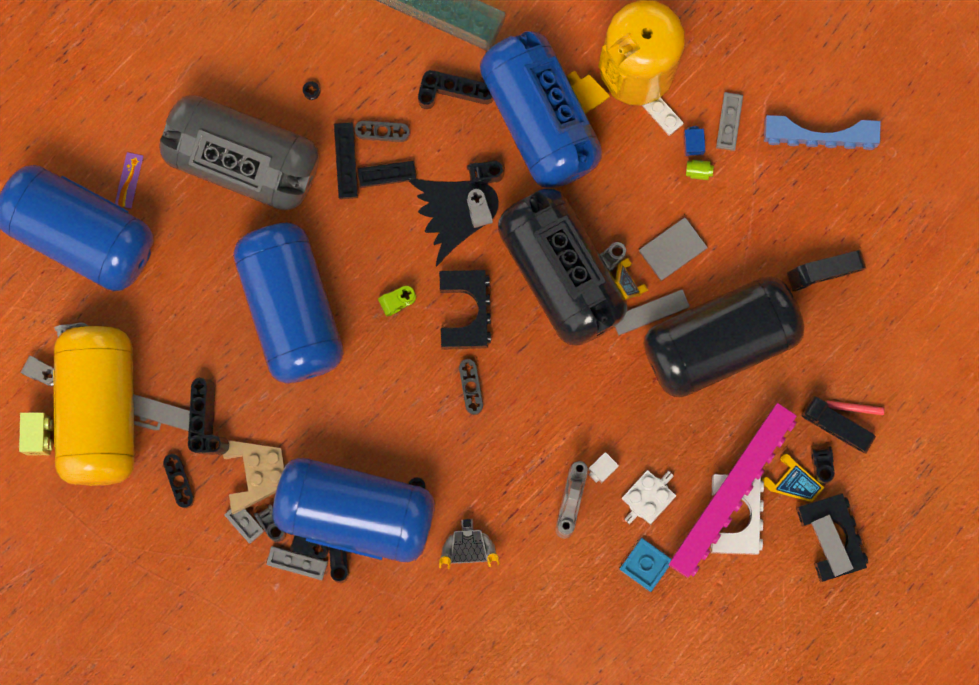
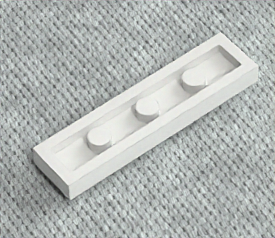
M662 98L642 105L668 136L672 135L684 124Z

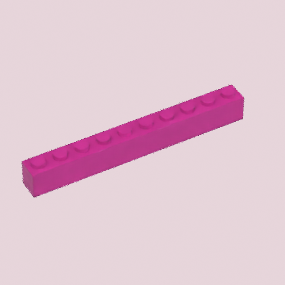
M778 403L773 407L668 566L686 578H689L690 575L694 577L700 568L697 565L701 559L705 560L711 552L708 549L711 543H717L721 537L720 530L722 527L727 528L732 520L730 515L733 511L737 512L743 504L740 500L744 494L748 496L754 486L751 484L754 479L759 480L765 470L762 469L766 462L769 464L774 458L775 454L773 451L776 446L780 448L786 440L783 437L786 431L791 432L797 422L794 420L797 416Z

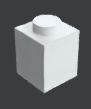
M605 452L589 467L590 473L588 475L596 483L599 481L602 484L619 465Z

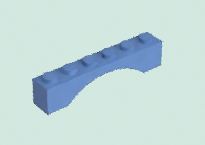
M767 115L764 120V142H768L769 145L787 143L789 146L806 144L808 147L825 145L827 148L844 146L846 149L863 147L865 150H873L880 144L881 121L861 120L854 126L842 131L820 133L804 129L793 123L786 116Z

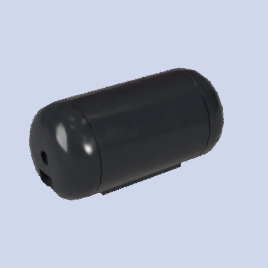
M555 189L538 190L532 195L517 201L503 212L498 222L500 238L557 335L563 342L575 346L585 344L605 334L624 319L627 312V301L620 292L614 277L567 198L560 191Z
M767 276L655 325L645 335L644 349L657 381L663 390L671 396L684 397L794 348L801 342L805 326L797 302L787 285L778 278Z

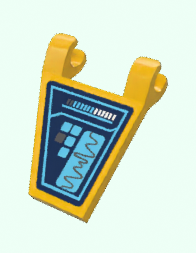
M629 258L618 263L615 279L625 300L636 296L640 297L648 291L645 284L637 287L626 270L627 267L632 265Z
M788 454L782 455L780 460L789 467V470L776 485L768 477H764L761 480L764 481V487L771 492L808 502H813L824 489L818 481L799 466Z

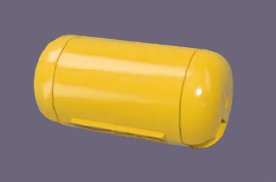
M639 0L627 4L613 16L607 29L598 67L601 70V79L616 100L628 105L642 106L657 101L669 90L684 50L685 32L679 17L668 6L653 0Z
M84 326L67 329L59 335L54 346V447L57 474L65 482L75 485L100 486L121 483L129 478L134 469L133 347L131 340L126 333L113 327Z

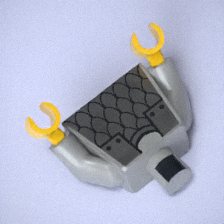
M473 519L461 520L462 531H454V535H450L442 547L439 560V568H441L442 564H447L448 569H450L451 564L488 562V566L491 567L490 563L496 561L500 565L494 543L481 530H473Z

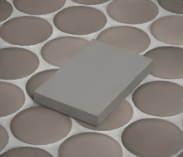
M683 218L639 249V252L660 281H662L708 247L688 220Z

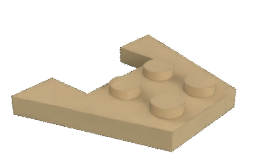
M228 441L229 450L223 454V458L230 459L243 456L248 486L247 492L229 494L232 515L276 493L278 482L284 469L281 448Z

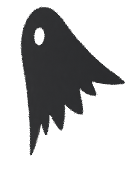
M419 179L409 181L416 188L424 192L417 195V197L429 202L418 211L421 215L433 218L428 223L425 232H439L434 241V245L442 243L438 252L436 267L456 246L483 227L474 228L471 221L467 199L472 190L479 189L484 193L492 219L499 207L496 192L487 184L470 186L469 181L436 182Z

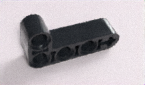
M431 70L424 73L418 93V103L423 109H431L434 106L437 94L487 105L492 103L494 99L490 91L487 97L483 96L485 91H489L486 83ZM428 78H435L436 82L430 85L427 84L426 80ZM447 82H452L455 86L447 89L444 85ZM466 86L472 87L473 91L471 93H465L463 91V88ZM476 88L479 89L478 96L476 95ZM425 95H428L432 98L431 101L427 103L423 102L421 99Z
M857 250L800 265L787 272L792 291H798L815 283L865 270L866 266L861 251Z
M196 378L191 384L188 448L190 451L199 454L222 455L229 450V442L226 438L213 435L215 384L203 378ZM219 441V446L216 449V443Z
M815 396L810 399L801 414L807 421L865 454L876 438L873 433L830 409L825 401Z

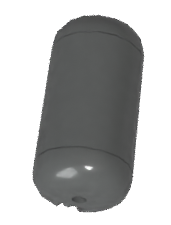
M197 95L182 97L175 103L167 117L159 144L163 160L171 167L280 210L294 209L304 201L315 178L319 163L318 148L308 138Z

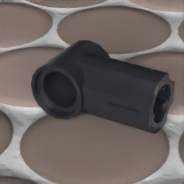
M329 547L331 577L336 583H344L349 577L346 551ZM337 569L345 571L343 578H335L334 573Z

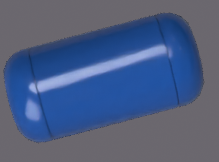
M526 31L519 36H510L492 46L480 62L481 75L535 182L543 188H558L580 179L595 169L602 158L600 142L547 38L539 32Z
M28 165L20 168L4 185L0 193V230L11 238L111 291H121L131 286L147 264L151 255L150 248L154 242L153 233L148 225L128 214L129 211L64 176L60 177L37 165Z
M279 223L257 229L241 237L236 243L233 252L234 262L268 370L272 377L279 382L290 384L302 382L334 370L342 361L344 354L343 346L305 231L295 224Z
M296 458L285 465L280 476L273 503L272 518L279 530L304 537L308 542L379 560L387 558L399 562H412L417 560L425 549L434 516L435 501L428 490L419 486L307 458Z

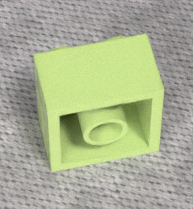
M20 413L19 452L25 455H50V451L53 450V439H50V431L54 429V422L50 416L45 413Z

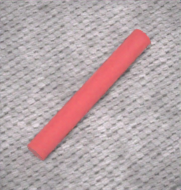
M826 401L830 409L884 415L883 407Z

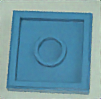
M641 538L619 570L649 592H652L669 568L668 564L671 558Z

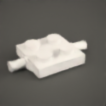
M647 470L622 497V500L631 509V512L624 520L631 524L638 516L651 525L676 498V495L666 485L674 475L667 471L660 479Z

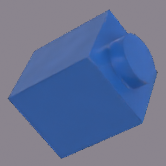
M698 126L688 127L683 133L685 156L704 155V129H699Z

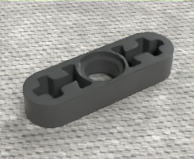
M360 121L355 126L356 136L362 140L405 142L410 136L408 126L402 123ZM362 126H366L367 130H372L371 126H375L374 136H371V131H366L362 135L361 131L358 130L362 129ZM390 127H394L393 132H399L402 128L407 133L403 134V137H399L398 133H393V137H390ZM378 128H387V135L379 136L377 134Z
M466 359L459 365L465 407L469 414L478 415L483 409L477 368L474 361ZM465 364H469V366L471 367L473 366V369L470 370L471 377L475 375V379H463V377H467V372L465 370H462V368L465 367ZM468 382H474L477 386L476 390L472 393L465 389ZM478 394L479 397H475V403L480 406L477 407V411H473L472 408H469V405H472L471 398L467 399L466 396Z

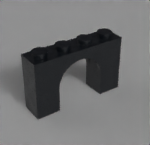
M485 270L439 271L440 293L468 294L476 301L479 309L476 319L470 325L458 328H441V350L487 349V343H491V332H487V324H491L490 313H486V306H490V294H486V287H490L489 275L485 274Z
M843 493L796 508L802 527L830 515L832 521L842 528L846 539L844 548L853 569L836 577L867 568L866 564H868L865 552L862 553L860 545H862L861 537L859 534H856L854 529L856 526L853 515L850 516L848 508H850L847 497L843 496ZM827 560L814 564L820 582L836 578Z

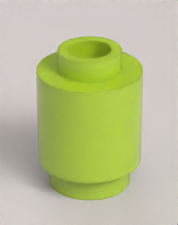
M687 161L686 176L691 177V179L709 180V177H713L714 166L710 165L711 161Z

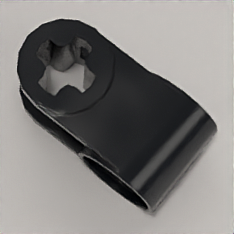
M498 161L467 165L470 175V186L499 182L504 177L502 164ZM494 168L500 170L497 175H492L490 171Z
M831 446L827 447V449L819 450L811 448L815 479L821 485H826L835 475ZM820 471H827L829 479H822Z
M296 535L290 547L292 552L316 559H324L329 553L328 547L321 545L324 551L323 553L319 552L317 555L315 547L319 548V544L308 542L306 538Z

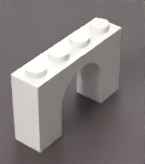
M714 474L712 476V495L716 494L728 475ZM755 478L751 485L754 487L749 495L744 494L742 497L750 511L748 525L743 531L738 533H720L721 537L717 543H711V553L758 555L759 550L763 549V539H760V531H763V519H760V512H763L764 504L763 500H760V492L764 491V481H760V478L759 480Z

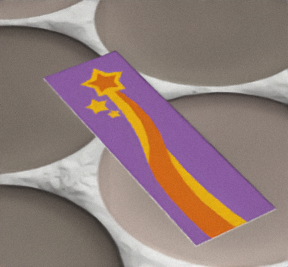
M127 152L115 201L116 205L127 208L132 207L143 155Z

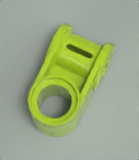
M403 286L393 292L384 294L378 298V301L387 317L412 305L416 300V294L411 287ZM404 292L410 294V299L406 300Z

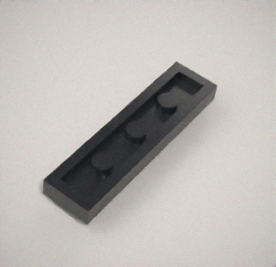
M353 123L334 124L339 199L358 198Z

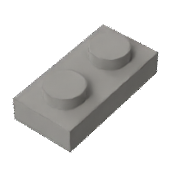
M230 509L224 514L249 544L265 532L246 509L233 515Z

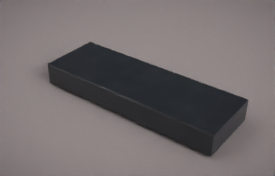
M414 161L357 168L360 188L416 181Z

